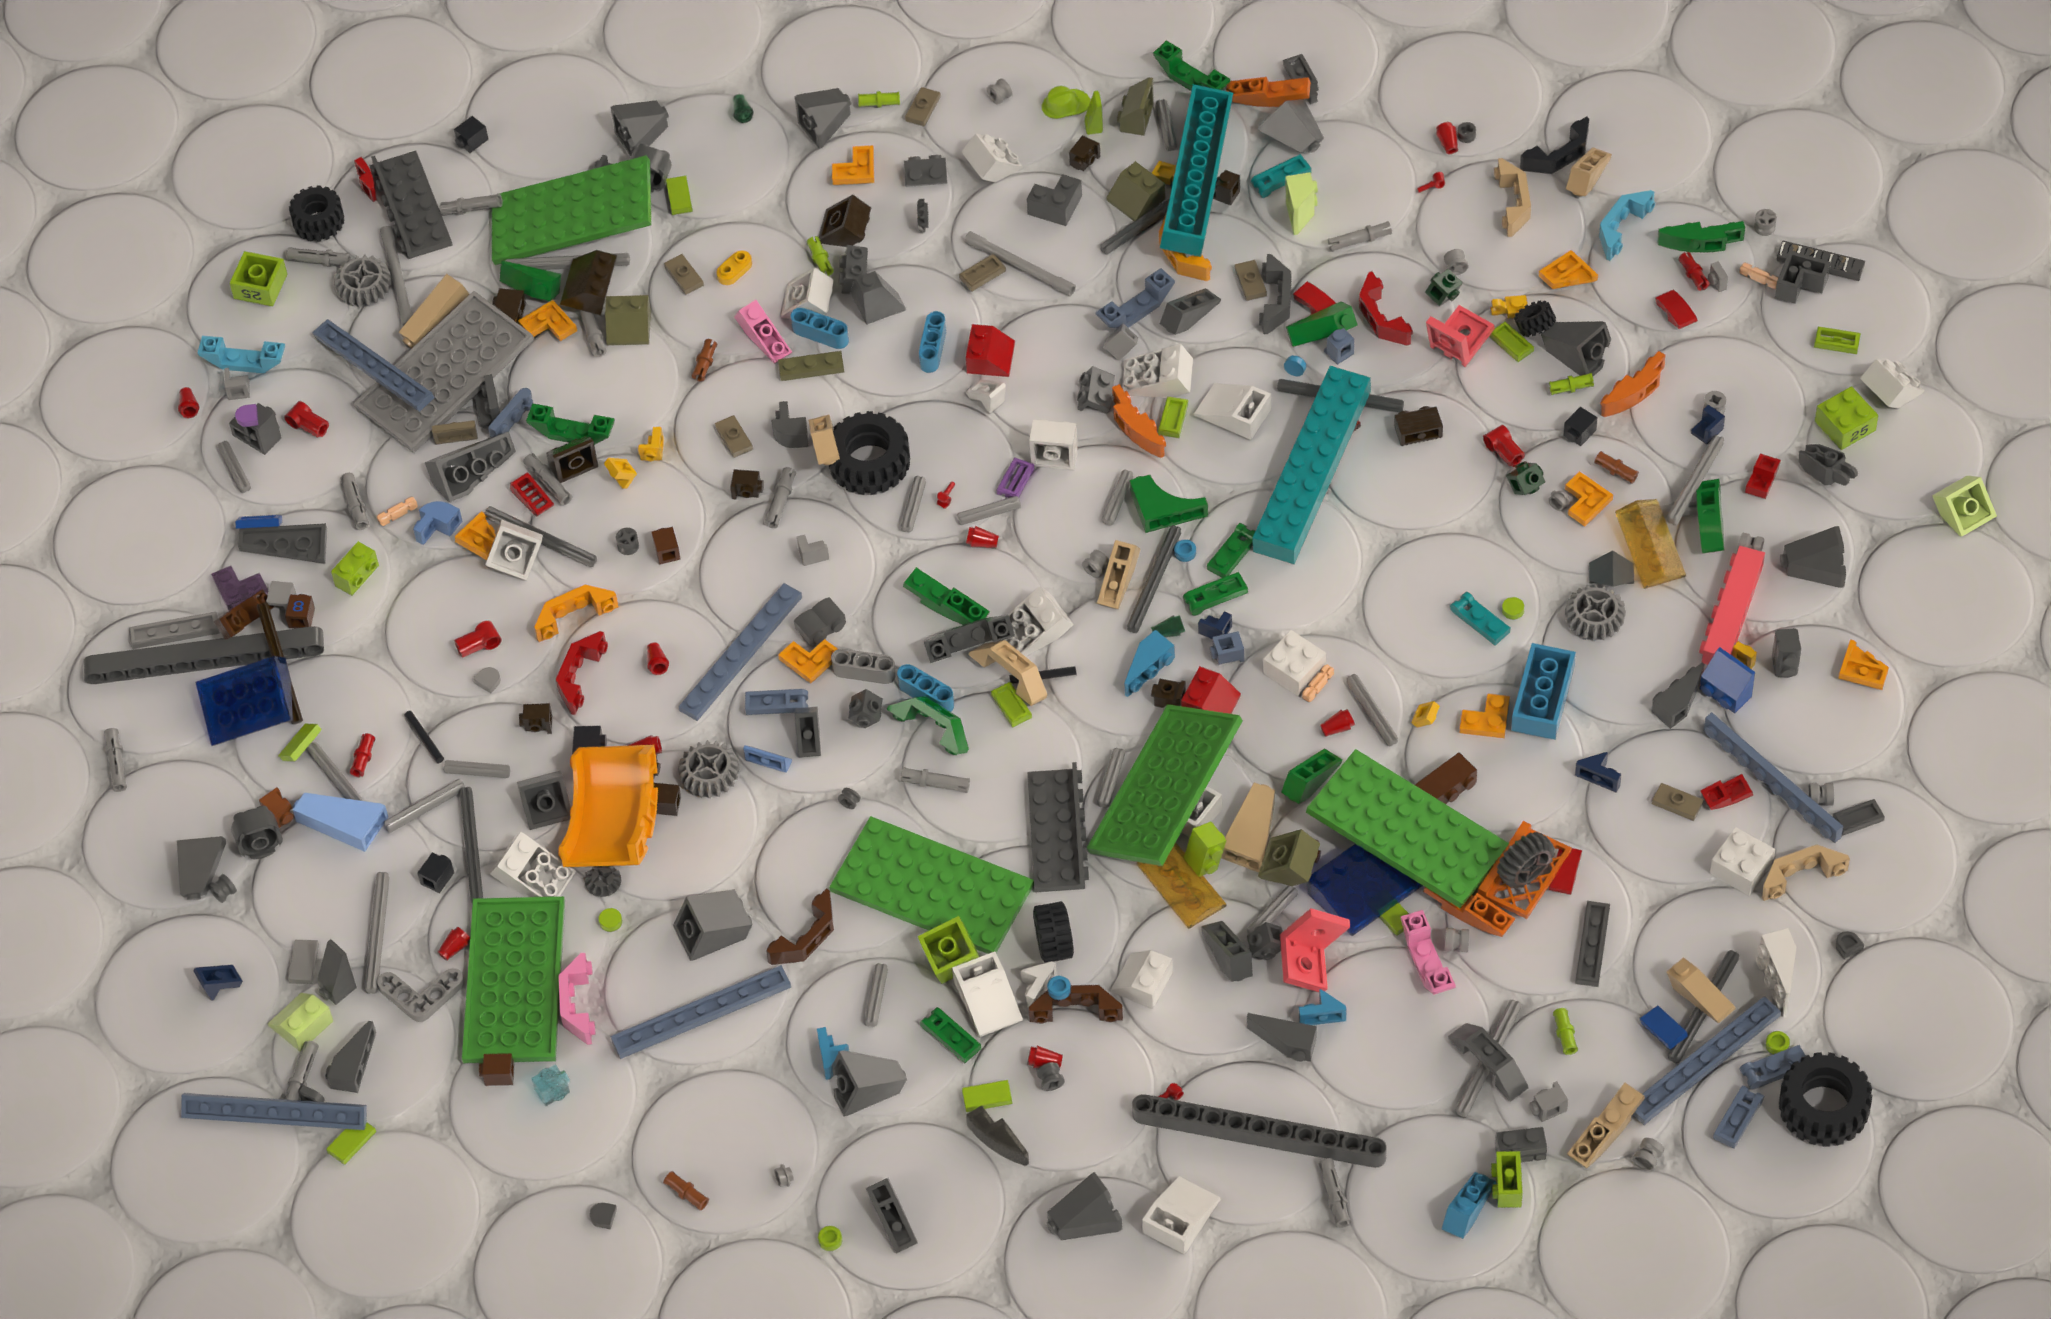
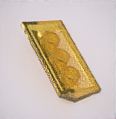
M1657 499L1636 500L1615 511L1644 589L1686 577L1685 570Z
M1175 843L1163 866L1142 862L1136 863L1182 922L1190 929L1227 905L1204 876H1197L1184 859V851Z

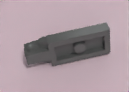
M1303 54L1284 59L1283 66L1291 79L1309 77L1311 85L1307 100L1310 104L1318 102V81Z

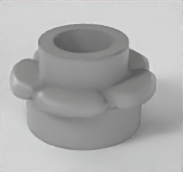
M1554 490L1551 492V497L1549 498L1550 505L1558 511L1567 508L1570 504L1568 495L1564 491Z
M781 1164L779 1168L774 1169L778 1185L780 1187L785 1185L789 1187L790 1181L794 1180L790 1167L785 1168Z

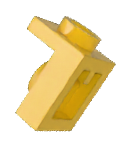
M653 427L652 435L648 436V444L638 445L641 460H662L664 446L662 427Z
M607 458L604 463L609 470V474L617 480L623 489H627L637 475L627 459Z

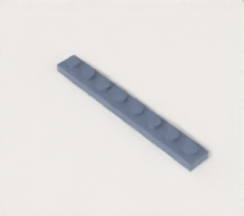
M329 319L312 332L316 339L420 412L435 398L428 389Z
M783 583L679 705V711L698 721L802 599V593Z
M1711 712L1705 717L1704 730L1710 738L1719 742L1726 752L1734 755L1742 766L1749 768L1758 780L1765 782L1774 794L1780 795L1790 808L1796 809L1803 815L1806 822L1818 828L1825 838H1829L1834 843L1841 839L1843 825Z
M782 965L612 1035L611 1040L620 1059L787 990L791 988V983Z
M1765 996L1646 1090L1643 1093L1645 1099L1633 1113V1116L1643 1125L1648 1123L1779 1018L1781 1011Z
M183 1093L181 1095V1118L365 1130L367 1105Z

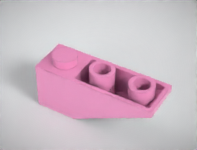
M757 300L740 309L734 316L745 334L774 364L778 362V359H783L792 353Z

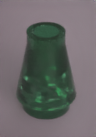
M737 94L733 97V116L738 122L747 123L752 119L754 111L746 101L745 96Z
M1172 615L1151 627L1152 632L1157 630L1165 638L1181 636L1180 633L1185 632L1180 615L1175 617Z

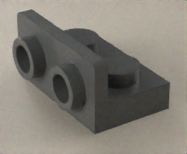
M492 374L484 376L485 384L481 385L482 390L475 395L481 427L490 425L500 414Z

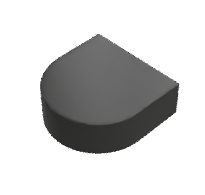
M1842 932L1836 939V949L1844 959L1864 949L1863 942L1853 932Z
M305 1085L299 1091L301 1101H325L319 1092Z
M609 1203L595 1204L590 1210L591 1222L596 1227L611 1230L617 1210L616 1205Z

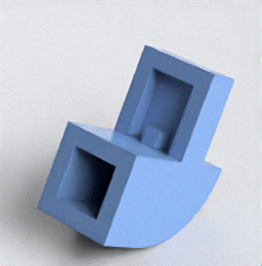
M442 501L431 502L419 509L421 520L416 522L413 529L416 542L424 545L435 530L450 537L463 522L460 509Z

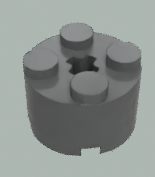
M639 144L638 148L633 150L630 159L648 156L650 159L651 193L656 189L660 191L664 188L672 166L669 159L670 154L667 151L658 150L646 144Z
M259 806L234 815L231 830L238 851L242 856L248 855L251 859L265 858L275 852V847L278 844L281 845L282 835L274 814L268 810V807Z

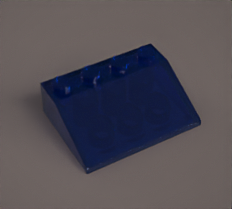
M273 656L195 682L211 746L293 720L291 677L286 658Z
M1354 844L1311 874L1307 882L1308 895L1327 913L1349 919L1350 928L1347 932L1353 936L1423 885L1359 845Z

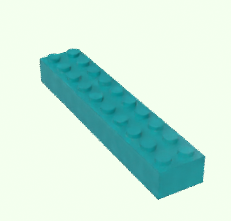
M1194 84L1192 86L1160 243L1161 249L1201 257L1233 98L1232 92Z
M1329 366L1253 536V552L1295 564L1370 395L1371 377Z

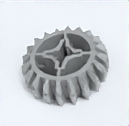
M365 254L362 258H359L356 255L355 259L351 260L348 258V263L342 262L341 268H337V274L334 275V286L338 296L343 298L345 303L350 302L352 306L358 303L360 307L366 303L369 306L370 302L374 301L377 303L378 298L384 299V293H389L391 274L388 271L387 265L380 258L375 259L373 255L367 258Z
M1595 584L1594 588L1586 585L1585 590L1578 588L1577 593L1572 592L1565 608L1566 622L1570 624L1571 631L1576 630L1577 636L1584 634L1585 640L1589 636L1594 641L1597 637H1601L1603 640L1606 638V635L1612 637L1614 632H1618L1620 626L1624 624L1626 614L1624 601H1621L1620 594L1614 595L1613 589L1607 591L1606 586L1601 589L1598 588L1597 584ZM1583 606L1585 609L1579 614L1578 610ZM1611 611V617L1607 618V613Z
M707 740L705 745L698 742L696 748L690 746V752H684L678 768L680 781L684 784L686 790H691L693 795L699 792L701 798L708 794L711 799L712 794L716 793L720 797L722 790L728 793V786L734 787V780H738V772L740 770L738 758L734 755L731 748L727 749L725 743L719 746L717 740L714 744H710ZM697 764H699V766L695 768L696 770L692 773L693 768ZM726 765V768L723 771V773L719 774V772L722 771V768Z

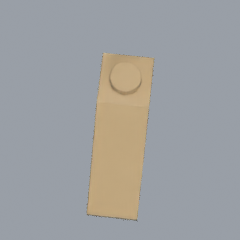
M1592 147L1572 166L1566 190L1571 191L1576 196H1586L1595 186L1612 154Z
M1115 540L1097 604L1119 610L1137 564L1141 550L1138 546Z
M1684 957L1666 972L1673 989L1718 1024L1736 1009L1721 991Z

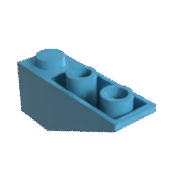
M1154 630L1139 643L1124 683L1126 697L1130 696L1133 692H1138L1147 680L1153 679L1159 670L1164 666L1170 665L1175 658L1174 644L1157 630Z
M1474 1172L1449 1204L1442 1229L1463 1239L1474 1225L1492 1192V1184H1496V1181L1484 1174Z

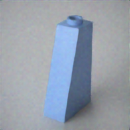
M304 793L293 805L296 822L364 852L384 825V821L388 819L385 805L367 801Z

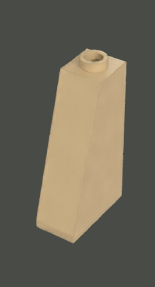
M446 274L399 331L404 338L402 342L412 349L470 295L465 287Z
M1253 783L1225 836L1227 841L1222 859L1256 872L1260 871L1270 837L1275 805V790L1264 784Z

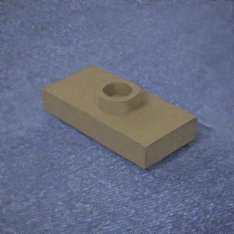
M921 87L905 116L906 122L925 127L941 97L940 92Z
M683 254L664 263L666 270L685 295L704 286L703 280Z
M992 254L960 273L959 279L972 292L1006 272V267Z
M1251 260L1235 264V271L1246 301L1266 297L1267 291L1256 261Z
M734 415L715 423L716 430L733 458L753 450V445Z
M475 420L432 426L436 445L478 439Z
M1661 783L1652 799V804L1694 821L1703 805V799Z

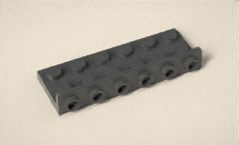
M417 151L377 162L376 157L372 156L373 164L369 165L372 176H377L378 178L375 180L379 192L383 191V195H381L384 207H389V210H387L390 222H395V225H392L395 236H400L401 240H398L402 252L406 251L408 259L453 246Z
M1072 762V769L1027 772L1035 892L1085 889L1084 880H1089L1088 866H1083V861L1088 860L1087 847H1082V841H1086V828H1081V822H1085L1084 808L1079 806V803L1084 802L1083 789H1078V784L1082 783V770H1077V762Z

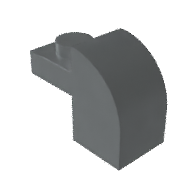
M788 401L779 402V411H775L776 419L771 420L775 440L787 448L808 447L806 417L789 418Z

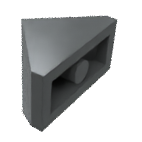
M1612 550L1589 563V583H1600L1612 587L1634 584V563Z

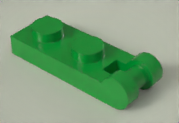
M1239 523L1232 535L1209 561L1207 570L1221 578L1229 576L1253 546L1255 530H1249L1246 525ZM1242 536L1247 538L1245 541L1240 540Z
M1236 572L1186 592L1183 595V599L1186 604L1190 605L1189 610L1192 615L1197 616L1208 608L1247 594L1248 587L1240 573Z
M938 1007L931 1011V1015L928 1018L924 1017L919 1022L926 1032L932 1034L964 1063L982 1049L981 1044Z

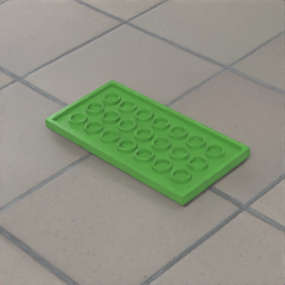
M646 155L499 193L503 200L502 207L492 208V261L495 265H499L502 260L526 258L651 226L650 159Z
M1167 704L1088 844L1087 850L1089 853L1163 866L1243 722L1240 715Z
M1357 749L1352 752L1306 809V813L1458 908L1463 906L1509 845L1505 840Z
M870 816L829 888L832 893L928 931L959 916L976 950L989 954L992 952L997 953L1032 890L1034 880Z
M564 896L473 899L462 1050L463 1063H483L484 1054L512 1053L514 1062L556 1061L560 1000L559 974L561 973L565 914Z

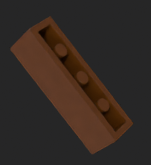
M1458 752L1417 782L1415 786L1445 804L1451 803L1458 798L1459 794L1465 790H1470L1476 784L1477 769Z

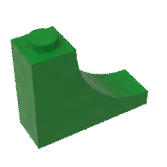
M1151 475L1138 476L1130 480V494L1145 533L1208 517V503L1205 497L1187 499L1173 496L1162 490L1154 482Z

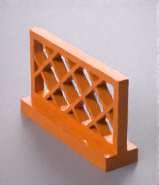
M1523 821L1504 852L1515 841L1520 840L1522 836L1526 837L1529 833L1533 834L1537 831L1531 829V824ZM1546 836L1555 849H1561L1564 852L1560 857L1552 858L1553 861L1548 864L1551 867L1550 873L1539 875L1536 880L1531 881V883L1539 882V890L1529 892L1526 884L1523 887L1525 894L1513 896L1508 885L1503 884L1504 882L1497 873V865L1500 863V858L1504 856L1503 852L1479 886L1478 894L1493 904L1528 919L1553 881L1561 865L1572 851V847ZM1506 889L1509 897L1504 899L1495 896L1498 891ZM1528 899L1529 905L1526 910L1517 907L1515 902Z

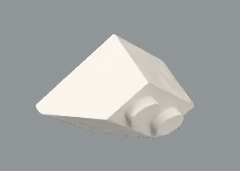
M814 267L787 284L781 317L791 319V312L796 308H805L826 315L829 310V300L833 292L834 280Z
M501 520L486 566L527 581L543 535Z
M1152 950L1131 953L1111 988V992L1153 1009L1173 973L1172 958Z

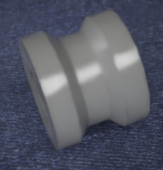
M1002 78L997 80L995 85L987 87V93L995 104H1000L1004 98L1012 96L1011 87Z
M1770 209L1759 210L1755 216V231L1762 236L1774 233L1776 214Z
M1453 249L1444 255V261L1448 265L1447 269L1454 275H1460L1467 271L1468 263L1465 260L1463 250Z
M1719 391L1708 392L1704 398L1705 404L1703 409L1710 405L1721 414H1724L1725 395Z
M1093 550L1090 558L1082 562V566L1089 575L1097 578L1102 574V570L1107 568L1109 559L1103 552Z

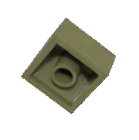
M1148 77L1129 87L1127 95L1123 96V109L1117 115V123H1120V132L1145 135L1154 106L1153 78Z
M1135 161L1120 173L1106 200L1131 220L1136 221L1166 199L1165 183Z
M606 296L605 322L607 345L649 344L651 320L649 296Z
M1302 829L1270 838L1258 877L1289 886L1308 882L1318 855L1320 843Z

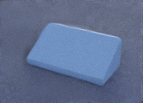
M744 745L743 747L745 760L787 773L792 763V759L751 746Z

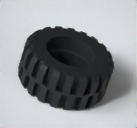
M866 411V414L858 412L854 413L853 417L847 416L843 419L842 423L839 422L834 426L833 433L840 459L830 464L829 469L837 484L841 487L846 486V490L850 492L857 491L861 495H865V493L875 495L879 491H882V493L888 491L891 486L894 488L899 484V479H904L906 471L910 467L909 442L904 427L900 423H896V419L891 416L887 418L884 413L878 412V414H873V411ZM864 446H878L886 450L881 457L869 461L858 460L851 456L855 450Z
M1822 1052L1814 1053L1813 1057L1809 1055L1801 1057L1800 1062L1795 1061L1791 1065L1790 1070H1787L1784 1075L1779 1096L1780 1116L1783 1122H1787L1786 1127L1790 1132H1797L1796 1137L1804 1140V1138L1809 1140V1144L1816 1145V1143H1822L1824 1147H1830V1143H1835L1836 1146L1844 1144V1139L1851 1141L1856 1137V1133H1861L1869 1118L1873 1095L1871 1094V1083L1867 1081L1868 1076L1865 1071H1859L1860 1066L1857 1063L1848 1062L1849 1058L1843 1055L1840 1058L1836 1057L1835 1053L1828 1052V1055H1822ZM1827 1087L1838 1091L1848 1104L1836 1111H1821L1812 1107L1803 1095L1813 1088Z

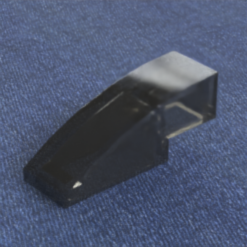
M982 1105L966 1114L968 1128L987 1147L1015 1163L1024 1166L1029 1164L1027 1150L1003 1118L994 1123Z

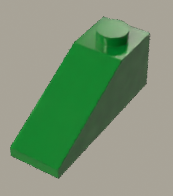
M502 260L499 281L516 290L524 291V294L530 297L551 301L560 294L561 274Z
M1340 301L1286 326L1291 345L1295 347L1327 338L1338 329L1344 328L1347 331L1358 324L1352 306Z
M1324 748L1289 770L1281 793L1293 802L1302 803L1310 798L1339 767L1342 759Z

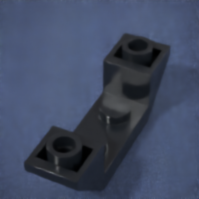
M1586 116L1581 120L1575 121L1570 126L1569 139L1571 141L1562 148L1552 151L1548 156L1538 145L1524 151L1520 158V169L1528 172L1553 174L1584 156L1589 132V118Z

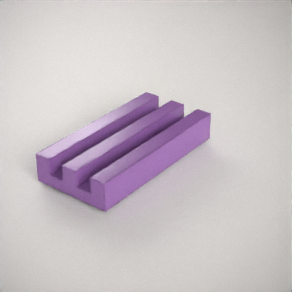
M1014 457L997 488V495L1005 494L1006 498L1014 496L1019 498L1034 470V464ZM1019 464L1020 467L1017 473L1015 474L1008 489H1006V485L1008 484L1012 474L1014 473L1017 465ZM1027 467V469H1026V471L1024 472V474H1023V476H1022L1020 482L1018 483V485H1017L1015 491H1013L1014 488H1015V486H1016V484H1017V482L1019 481V479H1020V477H1021L1023 471H1024L1025 468Z

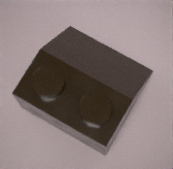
M852 194L827 208L819 233L821 244L847 247V245H855L862 242L865 237L866 226L870 220L871 207Z
M587 436L575 439L546 453L549 467L560 483L599 467L594 441Z

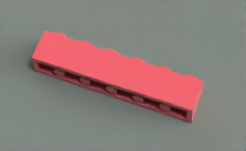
M1739 546L1737 554H1732L1729 565L1732 566L1731 571H1726L1723 582L1726 584L1725 589L1720 588L1717 599L1720 601L1719 606H1714L1711 616L1714 619L1713 623H1708L1705 636H1708L1707 641L1703 640L1700 646L1699 653L1703 654L1702 662L1704 664H1709L1719 647L1732 655L1733 646L1738 641L1764 565L1765 552Z

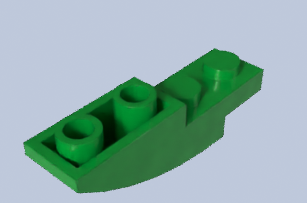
M1743 221L1705 228L1701 227L1700 222L1666 226L1658 229L1657 243L1659 246L1685 252L1707 253L1725 251L1727 243L1744 241L1745 225Z
M1720 480L1702 481L1698 490H1696L1702 554L1724 551Z
M917 567L903 584L904 588L921 598V604L959 624L965 625L986 618L990 613L989 610L953 587L950 590Z

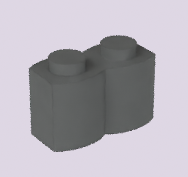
M830 597L821 600L812 609L803 612L794 620L796 631L810 646L820 644L829 634L839 632L846 624L845 614Z

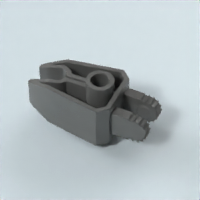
M1821 444L1806 445L1805 451H1799L1798 461L1804 471L1824 485H1832L1836 482L1846 486L1850 483V478L1854 479L1858 476L1856 467L1845 462L1846 457L1843 452Z

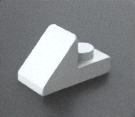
M979 380L966 391L969 399L982 401L987 412L990 414L1005 401L1006 386L1003 382Z
M1051 961L1021 970V981L1029 985L1025 991L1028 1008L1048 990L1047 984L1049 980L1057 975L1055 962Z

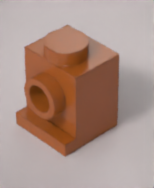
M278 787L259 799L260 805L268 807V810L274 814L279 828L292 821L294 817L290 811L292 806L285 797L282 799Z

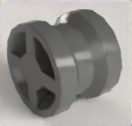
M628 527L622 528L617 532L616 541L619 552L624 555L636 553L639 549L637 532Z
M224 874L219 876L217 882H212L208 885L211 893L221 903L226 901L228 895H233L237 892L235 885Z
M1055 1062L1044 1064L1037 1070L1038 1078L1042 1079L1041 1085L1045 1091L1056 1090L1065 1083L1063 1075L1059 1073L1060 1067Z

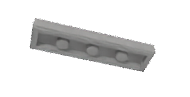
M217 612L129 627L132 649L220 634L219 629L213 622L218 619Z

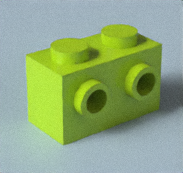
M358 541L331 571L335 587L353 596L379 566L375 550Z
M1212 822L1192 829L1184 859L1198 877L1212 874L1219 867L1227 840Z
M1520 1151L1496 1152V1163H1491V1177H1496V1184H1492V1198L1497 1199V1208L1522 1207L1523 1192Z

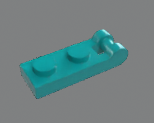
M1299 154L1255 175L1251 179V184L1254 188H1258V193L1262 198H1266L1273 191L1286 185V176L1311 173V167L1303 156Z
M1467 591L1460 596L1461 599L1459 601H1454L1450 605V609L1455 615L1495 646L1510 633L1511 627L1477 602L1472 594ZM1468 606L1470 609L1466 611L1464 607Z

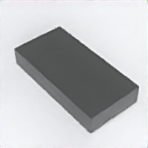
M1875 799L1833 813V818L1843 825L1842 836L1880 823L1885 818Z

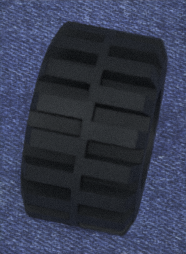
M317 185L314 188L309 186L308 189H302L299 194L296 193L293 196L294 199L290 201L289 212L295 232L301 238H308V241L312 242L313 240L320 242L321 239L328 240L330 236L337 235V231H341L342 224L345 221L340 197L334 190L330 191V188L326 186L322 188L321 185Z
M1060 901L1034 906L1033 919L1041 959L1044 963L1073 958V939L1065 904Z

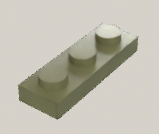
M841 351L778 359L781 381L844 373Z

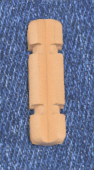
M1746 262L1742 264L1740 274L1746 277L1749 275L1751 279L1764 285L1767 283L1768 287L1776 289L1779 277L1775 275L1770 276V273L1757 267L1752 268V265Z
M409 497L404 500V503L400 502L387 509L386 513L378 514V522L381 526H385L390 523L389 520L394 521L407 514L408 510L416 509L418 507L416 500L413 497Z
M1326 664L1321 668V672L1317 673L1308 684L1309 687H1306L1302 692L1304 700L1308 702L1313 701L1316 697L1315 694H1318L1328 682L1327 679L1329 680L1334 675L1333 667Z

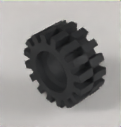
M1541 300L1537 301V303L1532 302L1530 306L1528 304L1525 305V308H1521L1514 317L1522 336L1526 335V337H1530L1531 334L1532 336H1536V333L1541 334L1543 330L1547 331L1556 322V316L1550 303L1545 300L1543 302Z

